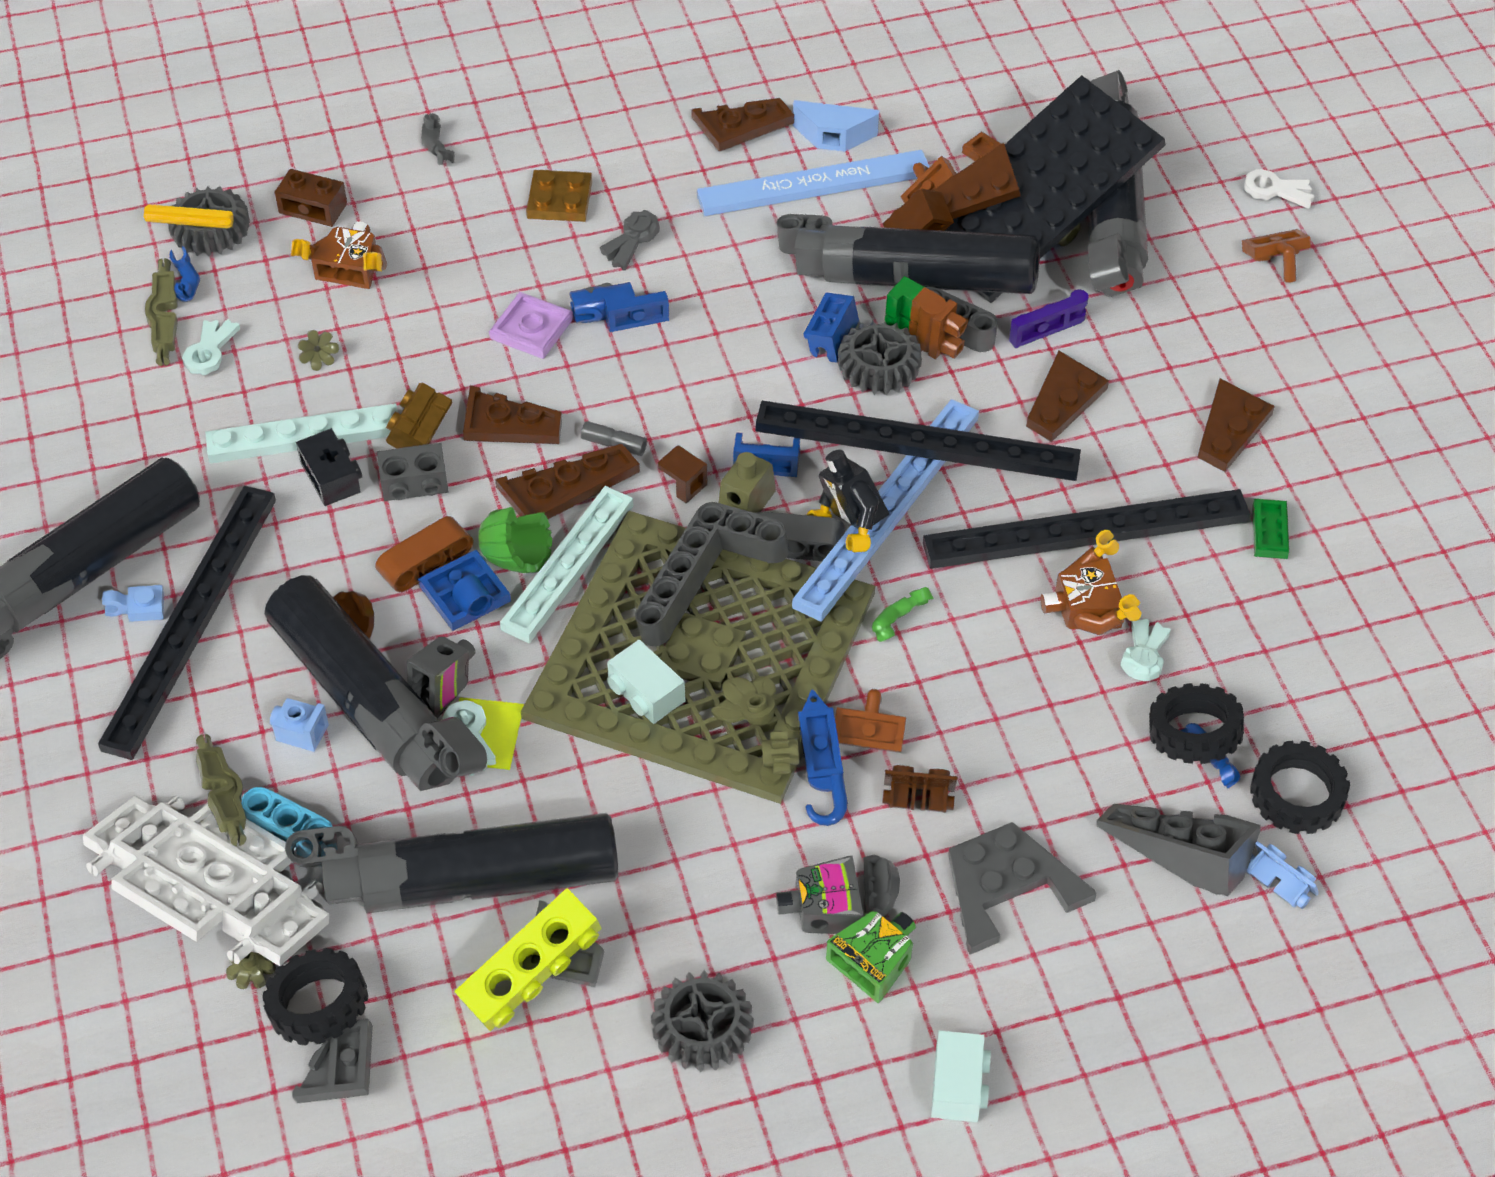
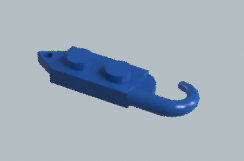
M811 690L803 710L798 712L807 778L810 786L815 790L832 792L834 809L828 815H819L814 811L811 804H807L805 808L807 815L813 822L819 825L830 826L843 819L847 812L848 801L833 707L828 708L817 693Z

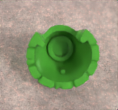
M512 507L493 510L480 525L478 535L479 548L485 558L498 567L517 573L539 572L550 558L552 551L550 549L552 547V537L550 535L552 532L548 529L550 527L549 521L544 512L517 518Z

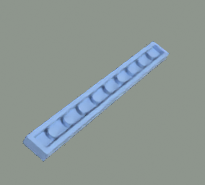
M951 399L930 426L969 432L978 421L979 411ZM906 455L878 491L890 515L873 525L872 530L868 529L867 534H869L871 540L870 548L865 552L855 553L852 550H847V535L858 534V529L851 525L792 599V608L822 622L946 461Z

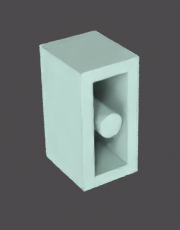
M640 639L607 662V681L610 688L616 694H622L630 701L633 710L639 716L644 715L653 724L685 702V681Z
M938 1030L931 1118L978 1122L980 1108L987 1109L989 1085H982V1073L989 1074L991 1050H984L985 1035Z

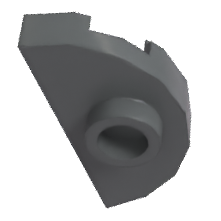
M877 855L863 857L865 914L867 915L871 911H875L885 918L894 906L899 894L900 877L898 869L891 861Z

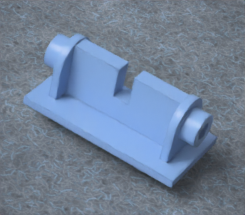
M1257 841L1255 845L1259 854L1257 856L1252 854L1247 873L1267 887L1277 877L1281 881L1273 890L1274 893L1288 902L1293 908L1298 906L1304 909L1311 899L1307 895L1310 891L1316 896L1319 894L1317 885L1314 884L1316 878L1301 866L1294 869L1284 861L1287 858L1286 855L1272 844L1265 847Z

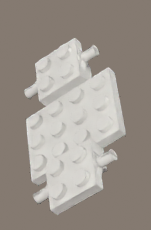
M134 796L83 834L84 846L99 854L95 859L86 864L90 874L97 876L109 865L122 868L123 870L111 879L112 890L196 942L222 921V931L239 941L235 947L227 952L228 958L231 962L234 961V964H239L250 952H255L281 966L329 924V913L312 902L313 898L323 892L322 884L313 879L301 889L299 884L280 874L282 870L292 863L285 852V841L246 819L245 830L243 831L247 840L242 846H239L238 841L237 846H233L228 832H220L217 821L208 804L190 818H187L179 813L180 810L185 808L182 799H178L177 796H174L168 803L164 804L161 802L157 806L147 804ZM294 847V855L296 857L297 849Z

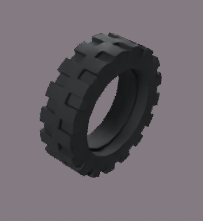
M1192 683L1183 684L1181 688L1171 687L1166 694L1160 693L1156 697V702H1152L1150 706L1149 730L1152 744L1156 743V749L1160 753H1167L1168 758L1175 761L1179 758L1183 760V763L1193 764V761H1200L1201 764H1207L1213 759L1217 761L1226 758V754H1233L1237 750V744L1241 745L1243 741V706L1240 702L1237 703V698L1232 693L1227 694L1225 689L1218 686L1211 688L1210 684L1200 683V686H1193ZM1196 712L1214 716L1224 724L1219 729L1209 733L1193 734L1175 729L1170 724V721L1180 715Z
M1285 741L1282 746L1273 745L1269 748L1267 754L1264 752L1260 756L1254 770L1250 793L1254 794L1252 801L1255 808H1260V815L1266 821L1270 819L1274 822L1273 826L1281 830L1283 827L1290 829V833L1299 834L1300 831H1306V834H1313L1317 832V829H1328L1332 821L1336 822L1340 818L1350 789V780H1346L1347 770L1344 766L1341 767L1339 765L1340 760L1334 754L1330 756L1326 753V748L1320 745L1317 747L1311 746L1310 742L1300 741V744H1294L1293 741ZM1283 769H1305L1317 775L1325 783L1329 797L1320 805L1310 807L1294 805L1282 799L1275 792L1271 783V777Z
M323 948V951L319 952L316 949L306 951V955L299 957L297 954L291 957L289 963L285 966L282 964L275 970L276 974L274 977H269L265 984L267 991H263L262 994L265 1004L263 1005L264 1010L275 1032L278 1035L281 1034L287 1042L297 1041L298 1045H308L309 1042L321 1044L325 1043L327 1038L333 1036L335 1039L341 1036L344 1029L347 1027L350 1029L357 1023L356 1018L358 1015H363L366 1009L364 1002L368 1001L369 998L366 982L355 959H349L347 953L340 950L336 953L331 948ZM321 979H335L344 983L340 995L333 1003L322 1010L308 1014H296L287 1010L289 1002L296 992L309 983Z

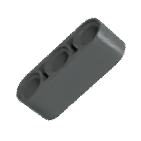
M925 287L942 296L946 302L950 299L958 303L956 313L968 319L967 328L960 336L961 339L965 340V347L978 352H987L994 347L998 324L994 314L938 288Z
M775 512L756 513L777 519L785 525L790 549L787 558L823 561L845 534V525L835 518Z

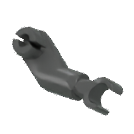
M434 113L426 114L421 134L423 146L433 155L437 156L438 165H443V160L455 163V152L445 149L444 144L439 140L441 129L439 116Z

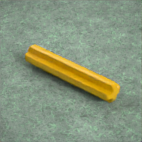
M150 204L144 207V220L146 222L230 228L233 226L234 221L231 211Z

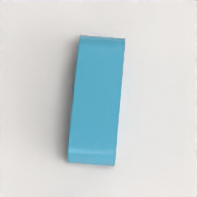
M252 788L242 797L241 804L246 819L285 842L294 832L333 827L326 818L267 788ZM309 840L299 841L295 846L297 854L303 858L311 855L313 851L312 842ZM320 841L322 848L321 857L326 856L323 848L334 847L338 851L337 843L325 845L323 841Z

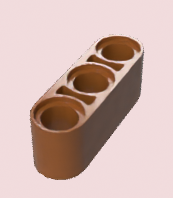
M445 516L385 551L377 559L375 568L395 591L404 592L419 584L418 578L466 555L471 550L474 540L453 517Z

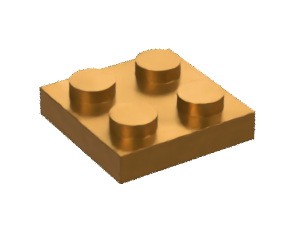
M534 169L526 209L527 219L586 222L592 186V173Z

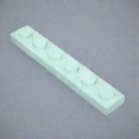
M394 403L206 431L209 463L297 451V441L331 428L338 440L343 438L346 443L388 437L391 431L385 427L394 412H398L397 405Z
M604 486L500 621L501 631L530 644L624 520L628 511L633 508L632 497Z

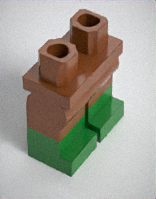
M905 276L887 294L885 310L887 325L892 326L898 323L900 330L908 328L910 335H916L917 343L920 344L922 351L928 352V356L936 360L941 353H944L955 359L964 349L965 340L961 339L960 336L967 328L968 319L956 313L958 303L950 299L946 302L942 296Z

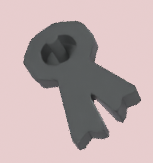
M648 210L632 212L623 221L624 234L600 247L601 254L606 255L608 261L612 260L614 268L621 267L625 271L638 244L651 241L659 233L658 218Z

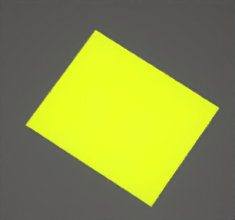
M460 697L459 702L464 700L472 701L480 705L484 710L486 726L480 735L496 758V764L488 765L487 768L510 770L521 721V710L524 704Z

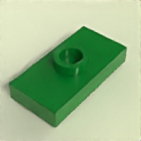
M1254 499L1252 505L1254 557L1288 559L1287 501Z

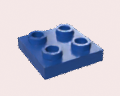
M477 550L418 578L420 588L452 631L511 602L510 592Z

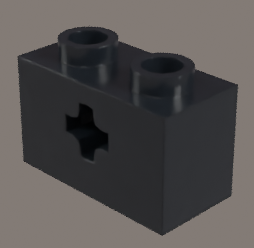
M332 428L296 442L300 464L324 506L361 493L358 479L362 478L361 469L356 460L350 461V453L343 438L338 440Z

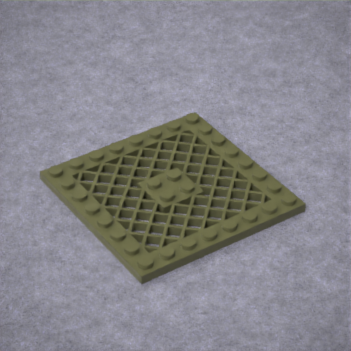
M628 511L521 710L522 719L781 804L798 765H790L791 772L789 774L773 775V767H763L761 741L767 740L764 733L770 730H787L788 738H797L800 763L804 753L798 712L803 710L811 690H814L826 704L875 595L876 586L854 579L822 622L812 617L806 619L803 613L792 608V599L817 569L816 567L790 559H785L779 563H767L722 549L701 585L704 592L695 595L687 608L690 614L684 613L665 647L663 644L655 646L657 650L654 653L679 677L690 682L685 683V705L674 709L653 724L644 715H638L639 718L630 716L636 713L630 703L615 707L612 700L623 695L616 694L611 688L606 689L603 682L608 678V668L597 671L594 664L606 659L610 660L640 639L642 641L640 635L633 637L630 630L638 628L635 616L624 620L621 613L633 608L637 610L647 592L637 595L634 588L647 583L651 587L663 567L650 570L647 563L661 559L663 564H665L686 528ZM638 567H640L642 573L635 575ZM720 578L724 580L726 585L712 589L708 583ZM754 588L756 595L743 599L740 592ZM627 591L630 598L622 600L625 592ZM732 595L735 600L734 603L725 606L720 605L718 599ZM784 597L788 604L775 609L771 601ZM707 603L712 605L713 610L699 614L696 608ZM763 605L767 612L756 616L751 614L749 609ZM741 612L744 620L731 624L728 616ZM794 614L798 622L784 626L781 619ZM614 616L617 623L609 625L612 617ZM773 622L776 630L763 634L759 626ZM821 626L816 636V634L813 631V628ZM751 630L754 637L746 640L745 631ZM804 632L808 639L794 644L790 636ZM622 633L626 640L611 645L608 638ZM783 640L786 647L772 652L769 644ZM599 642H601L603 648L595 651ZM760 647L764 655L750 660L747 652ZM809 651V654L804 662L801 654ZM739 655L742 663L734 665ZM792 657L796 665L782 670L779 662ZM769 665L774 673L766 677L770 678L775 685L780 683L784 689L783 692L775 694L773 697L776 706L786 703L781 715L776 707L772 720L764 725L756 726L749 723L750 726L735 731L732 723L724 722L716 717L702 720L699 712L715 707L726 700L723 691L716 694L713 689L721 691L722 685L726 680L746 673L752 679L750 682H753L760 677L756 670ZM587 667L590 674L581 677ZM798 677L792 688L789 680ZM596 684L599 692L583 697L581 689ZM704 689L708 697L693 702L689 694ZM605 703L607 708L599 706V704ZM691 715L695 724L680 729L676 720ZM669 724L671 729L662 725ZM724 726L727 734L712 739L709 730ZM698 734H701V736L703 737V739L698 738V737H695V736L698 735ZM756 736L760 745L745 750L741 741ZM733 744L735 749L729 748L727 746Z

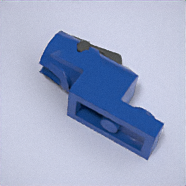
M607 282L594 287L569 292L572 300L570 306L575 323L606 320L609 332H615L669 321V299L666 291L636 297L630 282L617 285Z

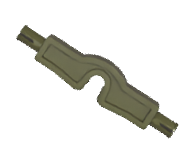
M162 258L158 260V272L152 274V294L145 304V314L148 325L151 328V344L153 352H157L156 363L159 366H163V360L165 366L170 363L169 351L175 350V336L178 325L177 316L174 312H163L178 307L174 291L176 284L173 271H170L171 261L167 258H164V263Z
M202 734L196 738V744L199 748L196 754V764L200 772L202 788L211 790L208 793V806L217 821L220 832H228L233 846H237V841L239 846H242L247 840L243 831L246 825V815L241 804L242 781L233 770L228 768L222 748L213 747L211 737L205 734L204 740Z

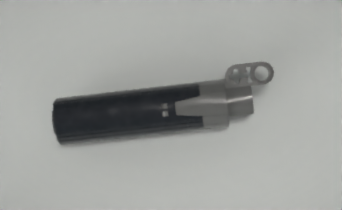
M161 457L0 566V659L13 646L14 638L11 635L12 633H17L43 614H46L197 510L200 506L198 489L187 471L179 463L170 458Z
M301 575L287 580L272 593L265 606L264 614L267 622L396 773L401 776H408L420 791L448 785L457 777L481 772L485 769L487 765L486 750L468 727L457 717L438 720L426 703L318 579L310 575Z

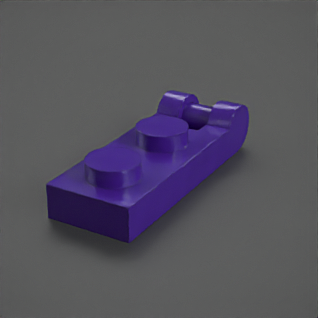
M1077 289L1071 292L1069 298L1053 304H1047L1040 309L1013 318L1011 320L1009 341L1014 348H1018L1084 322L1086 317L1085 307L1088 304L1089 298L1088 293Z

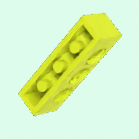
M566 888L454 992L489 1031L495 1027L501 1028L513 1018L515 1014L513 1010L524 1000L526 1002L533 1000L543 989L541 984L552 974L554 976L561 974L570 965V958L580 948L582 950L589 948L598 939V932L602 928L597 918ZM565 929L568 931V937L564 942L560 944L550 942L551 935L556 930ZM530 955L540 956V962L536 968L531 970L522 968L526 957ZM504 980L512 982L511 990L506 995H494V989L499 982Z

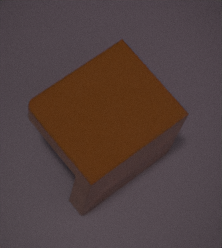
M679 445L658 461V469L676 480V496L685 503L689 502L708 485L707 463Z

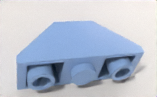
M794 100L793 127L818 149L845 152L878 136L880 110Z

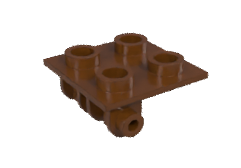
M895 765L893 770H885L884 785L891 786V790H883L882 803L889 804V808L907 809L908 791L912 789L910 810H914L916 790H923L921 811H925L926 791H930L928 811L946 813V810H954L955 796H949L948 791L955 792L958 776H950V771L944 769H929V773L926 774L916 773L914 768L910 766Z

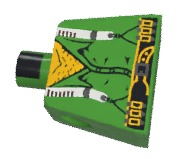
M871 911L827 941L826 960L875 1002L879 1003L911 960L913 943L907 936L916 929V925L912 918L904 912H900L889 922L878 912Z

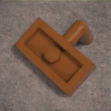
M940 156L929 168L922 163H916L913 166V172L918 179L900 197L905 203L914 192L921 188L933 190L957 173L949 160L943 156Z
M1298 229L1242 240V252L1256 261H1267L1273 255L1282 254L1284 282L1288 283L1296 281L1295 255L1300 250L1311 248L1310 236Z
M871 689L867 694L865 711L837 707L835 723L838 742L842 745L902 753L906 717L879 713L882 696L879 690Z

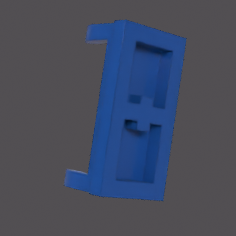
M827 292L823 296L803 333L804 338L808 340L810 352L814 357H817L820 349L818 347H822L827 351L829 361L838 363V349L840 348L843 336L848 335L851 328L856 329L859 323L854 296Z
M736 432L733 464L736 462L739 454L750 452L770 462L773 465L774 476L797 477L800 438L793 439V447L773 446L771 444H746L742 441L743 433Z

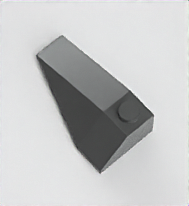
M1113 804L1097 819V827L1195 887L1208 890L1213 894L1229 896L1244 879L1261 829L1260 824L1228 815L1215 814L1214 820L1193 818V812L1181 811L1180 815H1160V811L1157 808Z

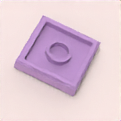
M519 292L490 329L489 336L494 341L544 359L572 322L573 311Z

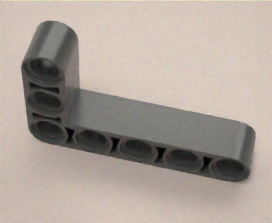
M717 502L701 505L635 612V619L642 641L646 645L654 647L668 641L722 549L767 563H779L785 560L790 552L785 525L777 519Z

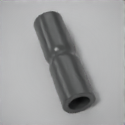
M586 421L582 427L581 439L607 447L623 444L631 454L643 456L646 450L647 438L624 431H616L613 428Z

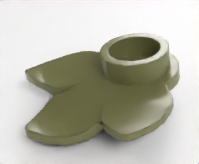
M761 676L753 682L742 677L730 678L722 685L726 700L711 709L712 715L724 722L735 723L746 719L752 725H764L770 722L774 716L776 705L773 697L776 693V686L766 676Z

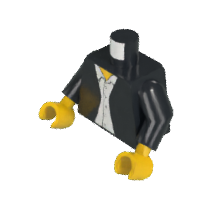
M834 450L825 458L829 467L819 474L823 487V492L819 499L820 509L809 510L807 515L832 518L831 508L834 515L858 529V534L847 535V550H852L854 553L865 552L871 546L870 536L867 534L868 529L872 530L873 525L890 514L868 471L848 459L843 450Z

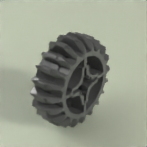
M207 186L205 190L196 188L194 193L185 192V197L176 198V204L171 206L231 211L234 217L232 227L215 228L168 224L170 235L178 247H185L187 253L194 251L197 256L203 252L210 256L212 252L217 251L222 255L223 249L233 250L234 244H242V237L247 236V231L250 227L248 208L239 194H233L231 189L223 191L221 186L216 189H211Z
M872 320L869 326L860 323L858 329L851 328L848 335L843 336L840 348L838 349V366L840 371H842L844 380H850L851 387L860 385L862 393L868 389L872 390L874 396L877 391H883L888 395L892 389L899 393L902 386L909 387L912 380H916L922 364V350L920 344L917 343L916 335H910L908 328L900 330L898 323L890 326L887 325L886 320L883 324H876Z
M704 970L700 978L694 979V976L688 972L686 982H682L675 977L674 981H672L673 989L663 987L661 998H657L654 1002L655 1012L651 1014V1024L654 1027L652 1028V1035L658 1041V1048L661 1053L668 1052V1058L671 1063L682 1058V1067L685 1070L691 1063H696L697 1070L701 1073L704 1069V1064L710 1063L711 1067L716 1071L719 1068V1060L722 1059L730 1065L733 1061V1053L742 1055L744 1043H749L751 1040L750 1030L754 1027V1018L750 1015L752 1014V1005L750 1001H746V993L743 989L736 990V983L733 979L723 984L720 972L713 979H709L708 974ZM691 1003L687 1010L679 1012V1016L674 1017L682 1007ZM731 1024L730 1028L723 1035L714 1039V1035L718 1031L724 1030L726 1025Z

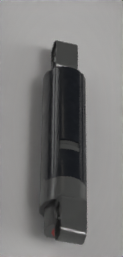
M1120 70L1091 81L1138 117L1134 107L1128 104L1127 85ZM1141 167L1088 215V259L1091 281L1097 291H1102L1110 297L1140 288L1144 281L1143 269L1148 262L1143 171Z

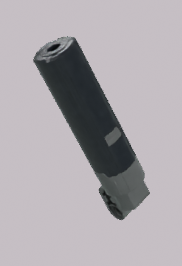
M786 214L779 217L776 223L779 249L786 254H795L797 275L824 276L826 282L895 286L905 276L924 287L1032 294L1037 286L1040 245L1036 235L835 226L831 218L827 216Z
M608 813L466 830L460 834L442 833L358 844L357 838L350 829L344 826H333L294 832L285 843L286 855L295 865L306 868L322 866L325 899L329 905L363 900L366 914L452 903L453 901H460L469 897L475 900L614 882L618 878L615 834L612 819ZM338 836H343L346 842H350V845L344 846V852L340 854L334 847L323 848L326 856L321 857L322 848L318 838L323 837L322 841L325 845L337 843ZM302 840H309L313 844L311 855L304 859L295 857L294 847Z

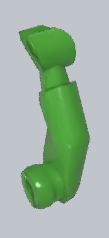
M923 587L909 593L911 597H903L886 607L872 624V631L876 633L879 642L895 635L891 624L898 618L908 614L914 606L927 604L928 600L934 599L929 588Z

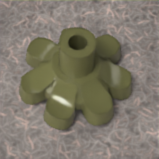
M316 330L308 331V340H300L298 343V348L303 351L299 355L300 362L306 364L311 361V368L315 371L321 369V362H324L327 366L332 365L334 358L330 354H335L339 351L338 344L330 342L333 337L332 334L324 331L319 336Z
M250 952L239 964H234V961L231 962L232 965L226 970V976L229 980L236 979V986L239 989H246L250 981L253 982L256 988H262L266 984L263 974H273L276 966L272 961L259 953Z

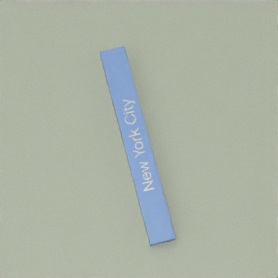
M916 150L697 189V198L703 215L709 216L918 179L913 172L914 164L922 163L928 168L929 164L923 151Z

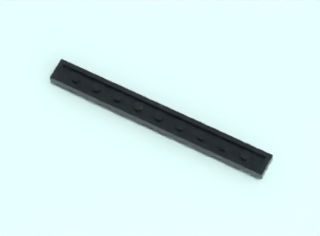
M761 400L755 425V432L1071 481L1077 480L1081 449Z
M245 485L242 488L98 743L101 752L129 760L134 759L276 502L273 492Z
M1241 489L928 534L923 535V547L929 567L933 569L1096 545V537L1103 530L1111 531L1114 535L1112 540L1123 541L1245 523L1249 521L1250 511Z

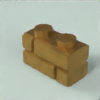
M423 382L419 383L415 391L408 389L399 404L404 410L401 414L395 411L385 427L391 431L386 438V442L396 449L429 444L452 405V399L440 392L436 393L435 389Z

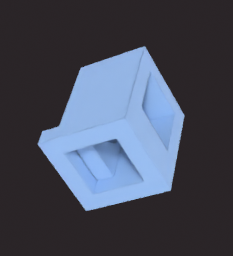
M289 698L285 700L282 707L275 706L270 716V725L273 727L276 741L315 752L329 725L323 704L318 703L317 706Z

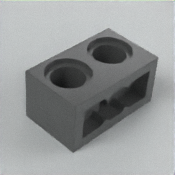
M442 443L377 451L384 501L449 493Z

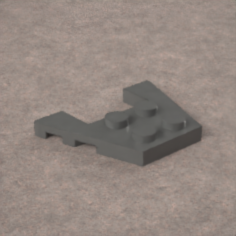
M1013 822L949 848L948 857L956 896L958 895L961 910L960 916L966 935L967 951L970 955L1000 941V933L985 911L988 908L1044 884L1049 885L1066 913L1094 902L1097 893L1091 886Z

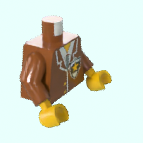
M355 222L352 229L335 227L327 236L313 245L304 239L292 240L291 256H301L303 260L310 259L315 280L370 289L374 271H383L387 267L382 247L376 244L375 235L370 232V227L364 222Z
M1101 531L1096 537V544L1098 546L1096 548L1091 547L1058 574L1055 592L1041 594L1040 602L1044 614L1061 611L1067 628L1080 629L1096 635H1102L1112 629L1122 628L1125 618L1130 621L1140 619L1142 614L1138 608L1140 601L1133 594H1128L1122 598L1109 560L1102 557L1103 554L1114 555L1119 551V543L1115 539L1112 540L1114 535L1111 531Z

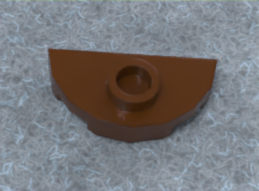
M342 591L336 594L333 598L370 639L374 628V610L371 601L366 595L355 591Z

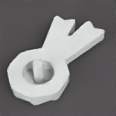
M1256 169L1246 175L1245 191L1251 194L1254 199L1267 201L1272 197L1279 196L1305 208H1310L1311 202H1313L1315 197L1311 194L1310 180H1280L1272 171Z

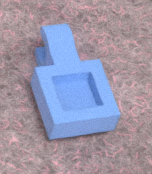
M162 585L128 587V595L114 590L103 592L102 604L105 605V616L113 617L127 614L129 622L164 619V591Z

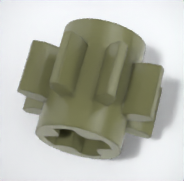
M787 730L770 732V740L761 741L763 767H773V775L789 774L791 772L790 765H799L797 738H788Z

